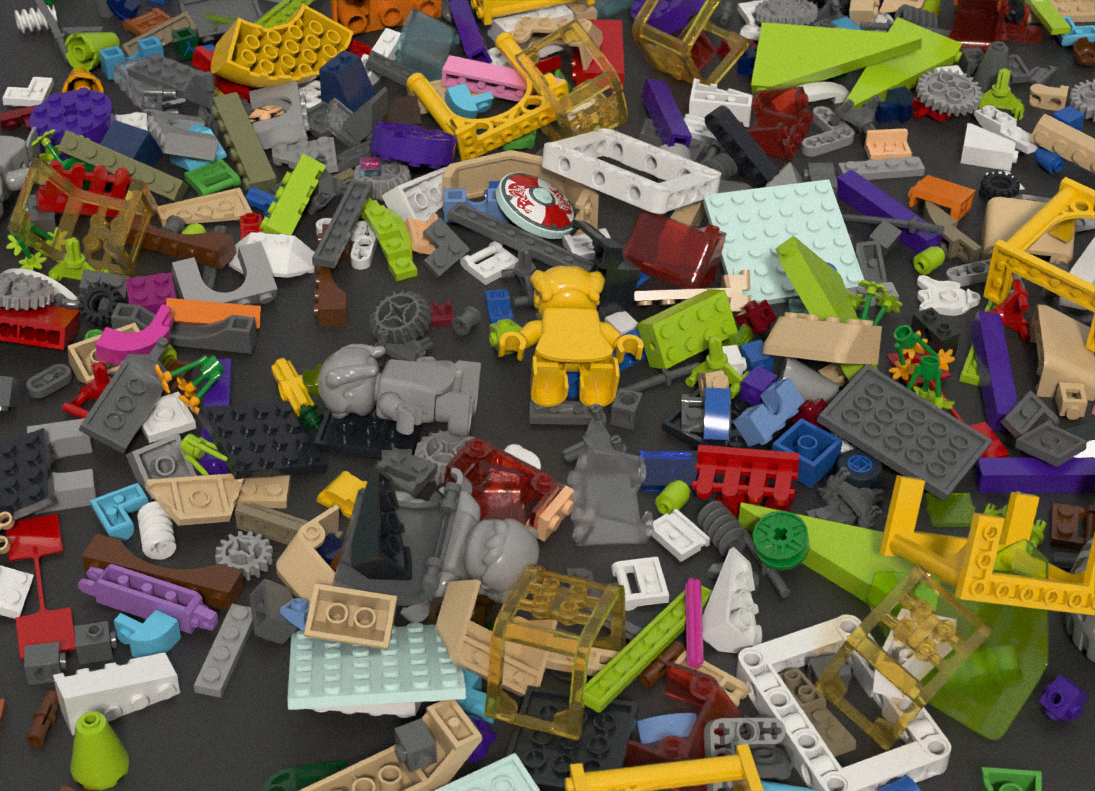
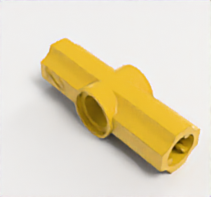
M285 358L276 360L275 364L271 366V371L278 383L280 396L283 402H290L294 412L299 416V412L302 410L301 405H314L308 394L305 379L302 375L297 374L291 361H287Z

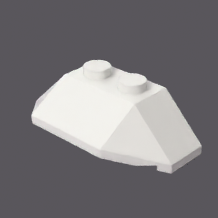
M251 232L235 245L236 255L226 264L243 274L238 259L239 246L261 241L273 277L288 278L299 276L304 273H314L316 265L312 264V257L315 252L296 236L265 234L262 232Z

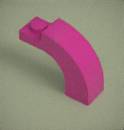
M162 304L151 324L139 332L124 333L106 327L96 343L97 359L121 365L128 354H150L160 337H165L168 340L167 348L170 344V330L174 318L171 317V307Z

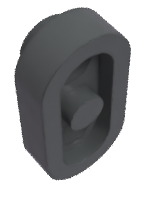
M55 364L36 374L26 382L28 394L33 398L40 399L64 387L72 380L71 369L65 364Z

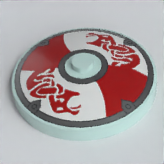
M522 172L510 173L501 179L496 188V199L501 210L516 225L534 235L548 239H561L563 235L570 234L573 231L572 223L575 220L577 211L571 200L558 187L543 178Z

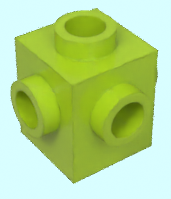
M502 319L497 321V323L489 324L490 345L498 351L500 337L506 332H519L522 327L511 319ZM507 350L504 354H512L516 351Z

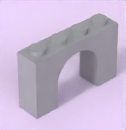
M297 81L249 91L252 109L265 105L281 106L284 109V114L278 117L253 122V128L263 150L276 147L279 144H291L301 140H308L307 131H310L305 94L303 87H298Z
M152 110L151 116L147 118L146 126L163 153L214 161L218 144L215 135L189 131L192 125L201 124L205 126V122L201 117Z
M261 241L239 246L238 259L245 281L237 290L228 293L216 292L205 285L195 257L172 262L171 273L180 299L242 305L266 304L276 299L277 286Z
M85 418L27 426V434L44 428L48 433L50 463L66 456L93 453L91 437L79 431L80 425ZM87 469L67 473L51 472L54 504L36 511L35 514L90 506V500L97 498L93 470Z

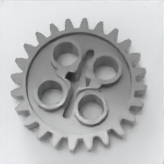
M764 0L763 3H759L755 8L756 20H759V23L804 26V24L814 22L818 15V7L813 2H808V0Z
M943 68L940 69V72L933 69L932 72L927 71L926 75L922 74L916 88V92H918L917 97L921 98L920 102H926L925 107L932 106V111L939 110V114L946 112L948 116L954 113L956 117H958L959 113L966 116L967 112L972 113L973 110H977L978 106H980L983 92H981V87H977L978 82H972L973 77L966 78V73L960 75L958 70L954 73L951 69H948L947 72Z
M1093 79L1092 83L1086 80L1085 84L1079 82V85H1074L1069 97L1070 106L1085 114V119L1093 118V122H1095V79Z
M2 272L0 275V307L3 306L6 310L14 308L17 311L19 309L28 310L30 307L33 309H37L38 306L45 307V304L50 305V302H53L54 287H52V283H48V280H41L42 277L34 278L32 274L25 276L24 273L18 275L15 272Z

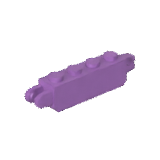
M114 564L108 565L105 570L90 567L86 575L91 580L83 578L77 585L80 591L96 597L97 603L145 619L157 609L177 619L180 630L190 634L197 627L213 631L218 624L217 612L203 605L202 596L198 592Z

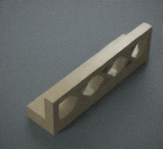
M185 11L130 40L119 48L126 57H131L137 52V40L156 36L162 45L165 46L173 42L171 31L189 26L192 30H195L197 27L189 13Z
M251 503L249 506L239 504L235 509L238 529L247 532L252 531L256 535L261 533L262 537L289 545L299 529L309 522ZM337 531L325 538L324 543L315 549L318 554L330 558L343 539V532Z

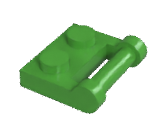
M222 159L184 173L185 180L198 192L199 197L213 194L231 186L237 187L241 185L239 175Z

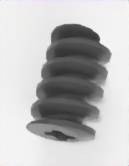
M908 4L901 5L894 17V22L898 17L918 26L937 28L938 18L935 13L909 6Z
M726 150L703 163L704 166L719 171L723 180H727L742 171Z
M713 501L703 507L697 516V523L704 533L710 537V541L718 549L719 553L723 557H727L729 550L733 547L741 552L746 547L745 532L740 528L738 522L734 520V517L729 514V511L724 508L723 503Z

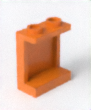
M927 175L921 181L919 180L914 187L910 188L908 193V199H910L909 207L913 208L924 199L951 208L950 216L959 221L971 210L976 190Z

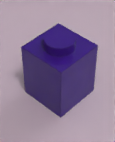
M756 366L741 381L740 399L753 406L765 404L760 395L772 383L777 382L778 375Z

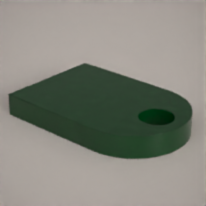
M347 760L279 770L266 780L262 791H299L348 768Z

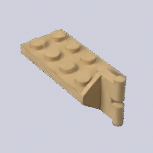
M741 270V274L722 275L721 287L709 288L726 290L732 312L745 310L743 306L751 301V295L742 296V290H751L750 270ZM708 289L635 291L633 302H636V307L650 306L652 302L658 301L659 306H668L675 304V301L683 302Z

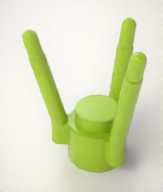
M188 434L180 445V450L186 454L184 459L190 462L202 475H209V473L196 461V458L200 459L205 453H208L223 461L228 459L217 452L218 449L214 443L202 437L198 438L193 434Z

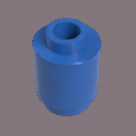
M1041 146L1034 153L1036 163L1050 174L1060 172L1064 168L1065 158Z

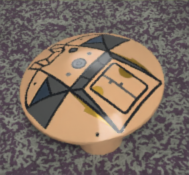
M265 105L252 109L247 115L250 122L256 121V117L259 120L272 118L271 113L272 116L284 114V109L281 106Z

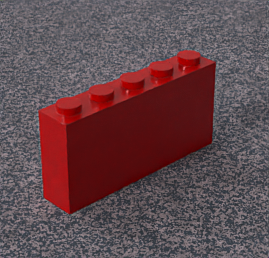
M589 20L602 31L603 41L587 70H583L579 47L572 46V81H576V89L624 90L622 20Z
M45 305V307L38 306L37 309L30 307L28 310L19 309L17 311L14 308L6 310L2 306L0 307V340L64 350L79 332L80 310Z

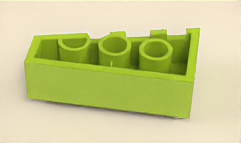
M304 153L301 155L292 172H286L281 182L285 185L278 188L274 196L277 201H272L267 210L270 216L269 218L265 216L259 228L263 229L262 233L292 235L326 165Z

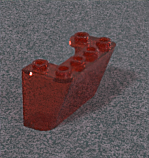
M954 0L953 5H957L953 30L948 38L962 43L961 48L980 47L984 54L991 43L996 41L1004 43L1005 39H1002V35L1006 33L1008 26L1005 20L1011 11L1009 0Z
M803 86L758 90L753 97L752 104L757 119L751 129L747 131L766 155L791 161L804 136L807 134L810 125L813 123V113L809 110L808 95L804 92Z

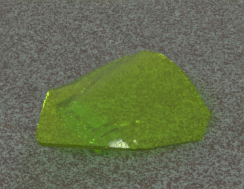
M1022 539L997 552L993 572L1048 579V558L1027 539ZM876 571L865 600L886 640L901 608L957 619L954 648L912 688L913 693L988 740L1002 738L1048 666V610L962 600L955 596L956 589L927 572Z

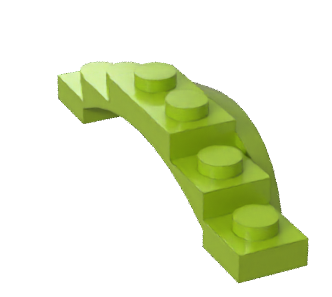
M369 197L359 218H363L375 234L388 262V269L396 281L417 276V268L413 263L410 236L403 219L394 210L386 208L384 205L380 206L377 200L372 201L371 197Z

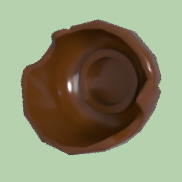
M1088 37L1078 38L1074 42L1072 57L1077 64L1085 67L1095 65V42H1090Z

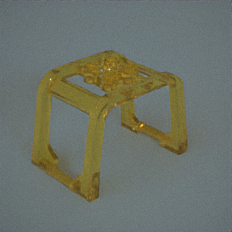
M646 0L634 20L632 27L633 38L649 65L662 72L671 73L678 80L683 79L693 84L694 78L700 80L701 84L710 86L713 83L717 85L750 46L748 38L733 31L730 33L713 25L708 20L721 0H705L698 15L695 14L677 38L646 24L659 1ZM707 30L726 39L731 50L707 80H703L691 58V49L699 34Z
M577 19L558 28V30L515 55L518 64L550 104L557 117L561 136L550 123L540 127L552 142L596 131L601 127L613 130L629 122L623 87L615 69ZM559 38H562L565 43L581 42L604 72L594 79H588L572 89L571 93L561 99L556 97L535 68L540 59V55L537 52ZM611 87L613 95L606 98L602 92ZM590 99L595 101L593 105L579 111L575 118L569 121L567 113ZM580 125L578 130L572 133L571 130Z
M33 157L7 230L44 256L60 262L67 255L65 241L72 237L83 203L98 205L97 214H94L90 219L91 226L88 235L83 239L85 261L98 272L104 268V270L108 269L111 274L130 276L132 278L136 271L135 263L151 216L155 215L158 207L146 183L141 180L132 179L125 200L90 193L74 186L43 159ZM46 179L69 195L52 246L30 231V214L24 210L34 182L42 185ZM108 208L119 210L117 218L112 220L110 224L111 230L107 228L108 222L105 219ZM135 214L143 215L130 255H128L124 245ZM99 239L104 241L103 249L105 253L102 261L91 259L92 253L98 251L101 247ZM112 258H114L118 265L111 264Z
M530 564L500 609L493 627L485 717L578 741L583 727L588 658L591 647L620 652L626 646L624 585L600 583L545 570L544 566ZM559 581L573 585L570 588L562 587ZM587 588L603 591L604 593L601 598L587 595ZM528 593H532V600L525 599ZM586 606L594 608L592 614L579 612L578 609ZM518 609L532 612L533 620L552 619L560 621L564 625L579 623L585 626L580 634L557 627L556 630L512 619ZM611 611V635L596 638ZM506 641L574 658L569 709L555 713L553 722L517 713L518 703L502 690Z
M921 564L915 566L853 631L814 685L833 705L837 706L886 751L891 749L926 704L965 661L969 663L996 629L988 621L983 622L931 578L928 575L929 571ZM922 583L977 629L968 640L957 630L955 632V626L950 620H941L936 615L938 614L932 609V605L928 601L921 600L916 596ZM898 602L910 610L911 619L919 623L916 628L911 620L901 619L899 621L890 613ZM881 620L892 629L895 640L904 642L915 652L918 660L922 662L929 661L939 670L926 686L868 636ZM931 634H933L936 641L948 643L957 652L948 662L936 653L937 644L934 640L929 639ZM854 651L912 700V703L895 724L879 717L874 723L870 722L844 698L848 689L840 678L839 672Z

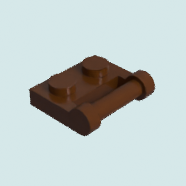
M1053 503L1050 522V546L1081 551L1085 543L1094 537V505L1078 507ZM1078 519L1086 521L1084 538L1078 537Z

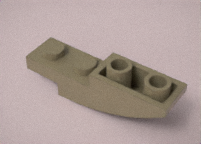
M926 200L922 219L927 223L945 227L940 247L949 259L957 256L966 264L979 262L981 246L957 229V220L933 202Z
M798 667L778 674L834 757L856 749V739L826 708V698Z

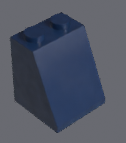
M342 50L319 68L321 102L324 101L350 116L376 94L362 60L356 54Z
M116 120L113 121L100 143L104 147L150 167L164 155L149 131Z

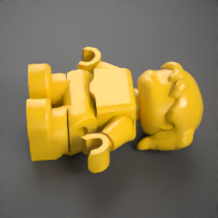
M556 266L545 272L536 270L530 277V283L534 287V307L538 309L541 320L528 322L519 332L504 333L500 337L498 357L504 356L507 350H514L518 352L517 359L522 361L525 348L527 349L538 343L531 363L530 380L531 399L535 404L551 407L565 401L569 388L566 372H575L580 375L578 384L580 401L588 407H591L593 404H599L603 407L609 405L614 401L620 377L618 362L621 363L623 361L625 353H631L635 356V359L641 360L644 346L643 341L635 335L628 334L623 336L610 323L600 321L597 305L600 303L599 295L605 283V278L600 272H588L578 266ZM616 349L615 357H612L613 350Z

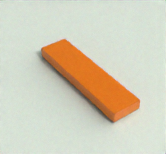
M174 298L166 299V306L171 307V317L174 318L173 323L210 324L224 320L231 315L255 317L256 330L259 331L261 306Z

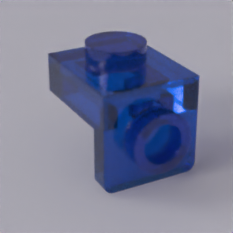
M751 44L743 45L742 56L738 57L737 62L738 75L753 74L757 52L754 51Z

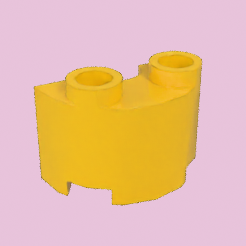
M343 471L317 495V502L328 508L337 505L344 516L351 518L358 490L366 488L367 481L362 482L349 472Z

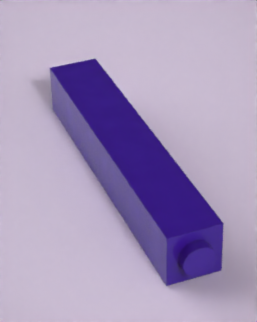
M452 0L448 2L468 59L491 63L490 53L469 0Z
M646 78L641 97L663 145L667 144L670 147L675 146L674 143H679L689 148L692 135L666 81Z
M854 170L836 177L838 185L837 196L861 214L911 221L916 216L920 222L927 223ZM896 227L902 231L899 241L917 254L931 246L941 247L942 234L920 231L918 229L914 233H910L909 228Z
M978 310L970 329L987 423L992 430L1009 432L1000 421L1018 403L1001 314Z
M217 359L225 371L221 373L222 377L216 380L205 393L204 407L232 405L233 370L231 359ZM203 425L202 438L214 443ZM205 453L200 458L201 466L209 475L228 474L229 468L225 461L208 453Z
M1073 457L1058 467L1049 465L1046 461L1039 458H978L974 478L978 493H1011L1017 491L1021 493H1095V457Z

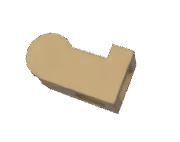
M1034 84L1030 87L1028 103L1034 107L1059 111L1065 108L1069 86L1061 85L1060 88Z

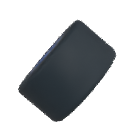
M860 449L842 453L837 461L835 475L841 467H845L848 469L847 471H850V475L844 481L858 489L864 487L875 489L879 487L882 464L879 460Z

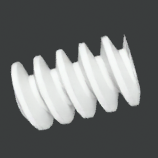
M47 5L56 23H58L54 5L52 10ZM38 7L37 13L33 8L29 9V14L25 9H22L21 15L17 10L14 11L18 30L21 29L23 34H26L27 28H29L31 33H34V27H37L39 32H41L43 25L46 30H49V26Z
M157 501L147 503L142 506L137 515L143 553L151 559H166L176 550L171 517Z

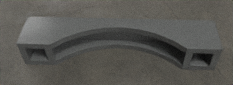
M117 303L111 316L112 328L115 330L136 323L139 330L142 331L151 324L156 314L148 311L141 305ZM231 315L224 320L203 325L173 323L170 330L171 346L252 354L257 341L255 317Z

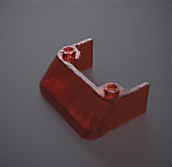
M479 438L467 441L447 464L443 485L445 488L446 483L457 482L451 475V468L455 467L465 474L472 464H475L541 499L531 511L529 525L536 529V531L539 516L565 487L560 479Z
M669 661L667 665L665 694L698 705L702 709L687 740L678 736H667L661 739L655 749L629 739L626 744L625 768L705 758L704 728L710 720L720 718H737L742 716V713L713 676ZM719 728L714 729L715 735H723V730ZM725 744L714 745L715 749L725 748ZM719 753V754L716 755V757H720V756H724V755H722V754ZM707 784L669 789L675 791H707Z

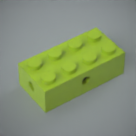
M708 289L637 323L649 366L667 369L709 348V337L720 336L721 340L724 341L738 334L726 290Z

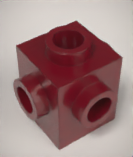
M766 299L756 302V300L748 302L743 306L745 310L735 316L745 337L768 331L771 328L770 324L777 319Z
M823 398L814 401L808 399L800 405L799 412L791 420L795 424L802 418L827 431L828 428L818 423L817 419L819 414L828 405Z

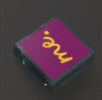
M380 157L360 158V176H381L382 163Z

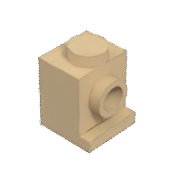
M722 369L697 373L700 397H705V387L729 388L728 377L726 374L724 375V370Z
M1059 382L1055 396L1059 416H1067L1071 420L1084 417L1088 402L1083 383ZM1066 393L1076 394L1075 397H1067Z

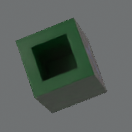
M190 26L171 31L175 54L181 61L191 60L194 55V48L198 47V38Z

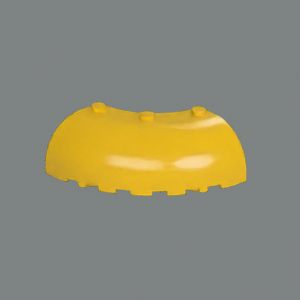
M302 4L285 24L273 26L272 28H263L262 25L253 24L238 17L216 44L211 62V72L226 80L255 88L274 87L297 81L298 85H301L319 77V68L342 50L348 48L353 31L305 4Z

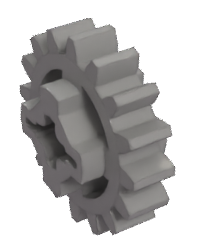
M239 531L237 537L230 534L228 535L229 541L221 540V547H216V564L242 570L243 577L245 576L247 581L251 579V575H255L258 578L261 577L260 571L267 572L269 570L268 565L273 564V548L270 546L269 539L263 540L261 533L253 536L252 531H249L247 535H243L242 531Z

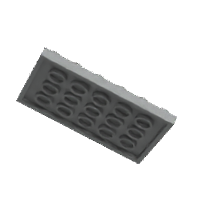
M868 364L819 414L817 419L818 423L901 475L924 480V489L943 501L947 500L977 463V459L983 456L993 441Z

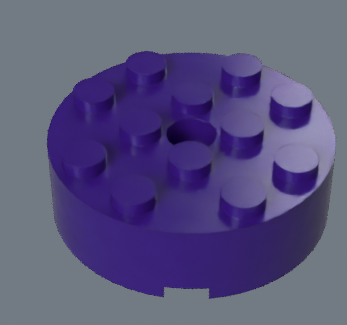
M634 0L631 7V15L645 34H649L652 38H658L672 34L687 25V20L694 13L698 15L707 0Z
M80 88L48 96L47 100L34 107V111L29 119V125L31 130L33 127H36L38 137L43 136L47 131L56 130L54 135L49 138L52 142V147L59 146L66 130L79 136L83 135L84 138L100 144L113 121H117L111 100L104 93L89 90L88 88ZM40 143L41 152L46 153L47 147ZM64 154L59 155L61 159L70 158L65 156Z
M379 122V125L378 123H373L369 149L372 151V155L380 156V159L393 161V159H398L402 162H408V165L414 167L428 164L427 167L440 169V165L449 166V164L453 163L457 138L455 135L436 129L425 130L423 126L396 122Z

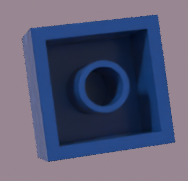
M801 418L772 444V451L800 453L797 481L812 488L837 464L843 440Z

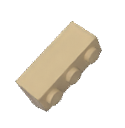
M136 323L115 329L124 333L140 331ZM101 334L68 346L69 364L78 381L85 384L91 383L94 379L93 363L101 361L96 357V343ZM104 362L108 376L114 375L121 366Z
M314 583L304 637L388 650L397 610V596Z

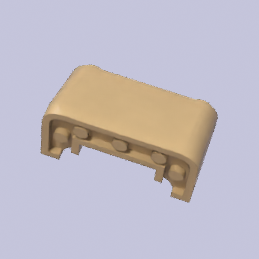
M1005 197L990 199L986 206L981 230V261L991 259L994 244L999 239L1006 242L1047 202ZM1048 230L1026 252L1050 256V262L1070 265V272L1073 263L1075 231L1073 239L1067 243L1050 235Z
M1039 304L1035 306L1029 331L1031 335L1029 342L1036 343L1039 361L1037 375L1040 376V379L1035 388L1036 396L1055 398L1059 382L1083 383L1087 400L1094 401L1095 356L1094 352L1085 348L1090 327L1047 305ZM1066 393V394H1067V397H1075V394H1076V393Z

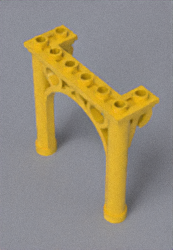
M510 32L501 33L495 40V46L525 81L527 90L518 104L502 114L484 119L461 117L449 109L422 73H414L407 79L406 85L408 89L418 97L444 132L455 135L457 138L456 148L459 151L461 161L477 158L572 113L567 82L565 80L557 82L550 72L543 75L519 47L515 37ZM533 90H535L538 95H533ZM532 104H539V105H540L539 107H537V108H535V109H533V110H527V109H526L528 105H532ZM477 129H488V131L480 135L476 133Z

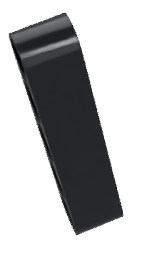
M721 105L705 116L704 122L707 128L756 188L766 187V184L772 181L775 175L780 173V170L728 107Z

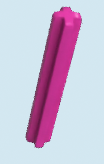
M690 578L685 584L687 664L689 667L698 669L704 663L701 581Z

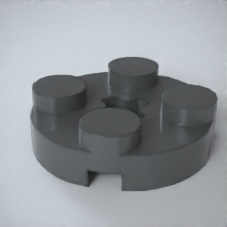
M776 744L749 745L760 780L762 778L775 777L777 779H787L790 777V771L794 766V753L789 747L784 745L783 750L776 748Z

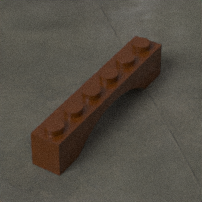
M127 208L121 210L109 222L114 241L182 259L195 257L196 263L222 269L236 255L233 236L212 231L199 234L167 232L150 224L142 212Z
M329 224L322 225V233H318V245ZM350 238L335 268L316 266L317 274L320 275H316V288L319 289H315V303L318 304H314V318H319V327L347 326V295L336 285L332 275L336 267L350 255Z
M100 534L94 536L82 554L85 574H87L86 572L90 567L105 570L108 565L114 564L196 591L202 596L203 604L215 608L229 610L232 604H236L244 590L243 572L240 569L220 564L196 569L159 567L135 556L125 547L120 539Z

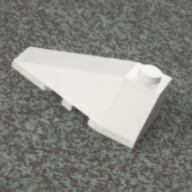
M448 166L401 184L383 194L382 198L387 208L397 212L404 222H406L407 218L427 222L431 214L436 213L443 206L442 176Z
M734 547L727 554L703 613L702 623L703 639L705 642L711 644L717 651L739 654L745 648L762 643L761 626L756 625L755 614L759 613L758 605L753 602L751 592L755 590L751 563Z

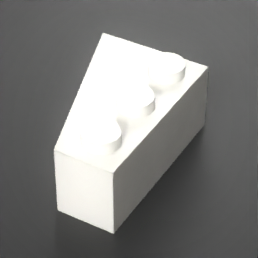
M694 78L689 103V114L705 118L714 109L724 105L730 109L744 127H749L753 95L733 89L724 91L718 89L716 84L704 85L700 83L699 79Z

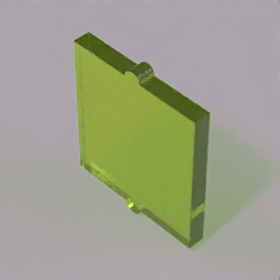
M217 13L205 14V18L226 23H232L238 19Z
M932 493L925 494L926 513L930 516L932 527H971L976 507L972 505L970 493H952L946 501L941 500Z

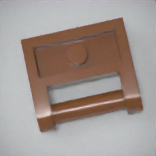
M156 7L151 9L149 13L134 19L124 20L123 27L126 31H131L135 35L140 36L172 18Z

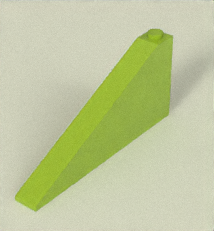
M897 17L888 32L922 35V48L867 66L847 99H851L854 102V106L851 109L862 108L865 102L870 101L874 95L881 97V101L877 104L878 106L916 87L921 75H926L927 71L932 72L935 68L953 66L955 62L959 63L963 54L960 51L962 43Z
M762 22L751 82L752 95L758 97L775 96L803 84L819 82L920 50L922 48V35Z
M794 235L775 249L781 266L810 315H819V320L825 321V316L839 317L841 323H846V318L858 319L841 274ZM839 363L849 382L866 365ZM868 364V365H870L871 367H873V368H875L876 370H878L876 365H874V364Z
M741 502L738 521L744 528L753 533L755 525L763 516L780 510ZM796 514L802 518L807 526L810 545L808 555L802 564L895 621L901 608L935 614L941 580L902 558L880 554L884 532Z

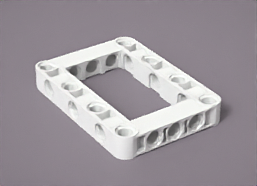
M600 128L596 131L545 143L541 164L547 170L657 214H663L667 211L703 200V195L718 193L721 173L715 169L607 128ZM597 157H610L665 181L661 183L654 182L597 159Z
M841 615L838 618L741 650L738 656L737 679L749 686L750 693L748 697L759 714H765L769 718H778L785 725L786 734L779 744L783 750L785 745L793 751L794 767L810 789H816V791H877L878 788L904 776H909L917 783L944 773L951 753V744L912 690L902 699L896 697L888 698L882 694L873 693L875 664L882 649L862 622L853 615ZM840 653L853 669V675L870 698L873 697L881 708L883 717L895 734L906 743L904 746L841 768L778 675L787 670L808 665L811 658Z

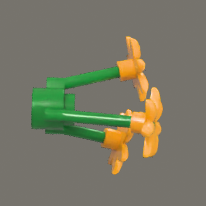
M901 325L894 332V337L897 341L894 346L898 352L900 362L896 361V367L890 368L889 372L894 374V380L902 377L904 381H907L909 375H913L915 365L919 364H911L915 351L924 354L923 348L931 356L937 357L940 360L939 369L948 371V364L955 361L954 357H950L953 350L949 349L945 353L943 349H940L937 354L927 344V339H921L920 331L914 333L910 326ZM908 353L910 359L905 361L904 354Z
M204 355L199 360L172 372L166 371L162 373L159 365L156 364L155 372L161 381L162 387L168 394L170 390L167 382L173 380L172 377L201 364L203 365L199 368L203 374L194 382L190 381L187 384L184 378L182 380L179 377L176 378L179 384L178 388L185 391V396L179 394L178 398L197 415L199 412L197 406L201 402L200 399L214 382L222 377L221 373L225 371L214 355L209 358ZM207 378L209 381L196 395L193 391L197 389L198 384Z

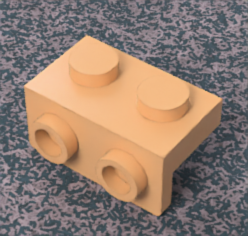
M907 129L868 130L864 148L869 160L910 157L912 153L907 143Z
M432 213L428 222L407 218L405 225L410 236L413 251L419 254L430 255L436 250L422 233L438 219L437 214Z
M565 486L556 498L549 496L525 523V526H532L538 533V539L545 541L553 531L557 530L565 516H568L573 510L575 490Z

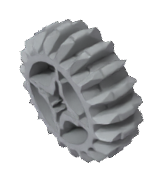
M380 159V169H361L360 162L358 166H355L353 180L373 183V191L370 197L373 201L380 199L382 202L383 194L411 181V175L405 162L398 159H393V161Z
M438 429L437 433L429 432L428 437H422L421 442L417 443L414 456L437 465V473L428 482L435 481L437 486L441 483L457 482L451 475V468L453 467L459 469L467 479L474 478L475 473L479 472L482 461L481 448L479 443L475 441V437L454 436L449 434L448 430L441 431L440 429Z

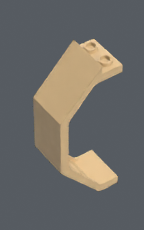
M513 150L449 164L442 176L443 211L444 188H466L467 198L472 199L485 196V190L489 188V181H501L507 174L522 172L543 178L558 187L573 203L577 211L575 220L587 222L597 229L599 195L589 186L543 168L541 166L543 156ZM580 229L575 233V235L585 234Z

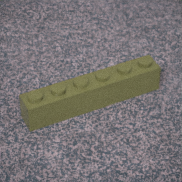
M234 92L213 97V106L210 107L212 117L217 119L219 133L223 132L224 144L230 148L231 160L233 162L236 161V170L238 175L243 177L242 181L245 191L254 187L270 193L269 188L277 185L276 176L238 93Z
M66 130L57 149L65 156L92 165L94 168L98 165H103L110 175H115L118 168H127L129 176L133 178L131 185L173 203L182 201L189 187L184 181L68 130Z

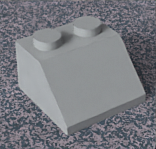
M179 433L126 454L135 478L150 499H153V497L145 488V483L148 479L197 476L192 464L184 459L186 454L180 450L182 440Z

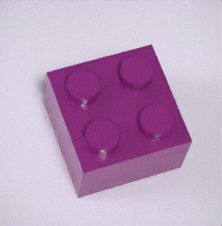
M159 273L157 275L137 276L126 279L129 304L141 305L148 311L157 314L161 305H166L167 298L176 299L172 273Z

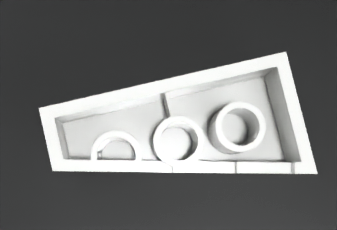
M901 608L875 664L873 693L882 694L888 698L896 697L902 699L954 648L957 619Z

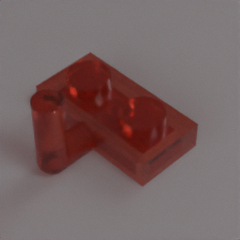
M1026 4L1024 5L1026 15L1020 21V24L1004 23L1002 39L1040 45L1043 28L1033 25L1027 26L1031 6Z

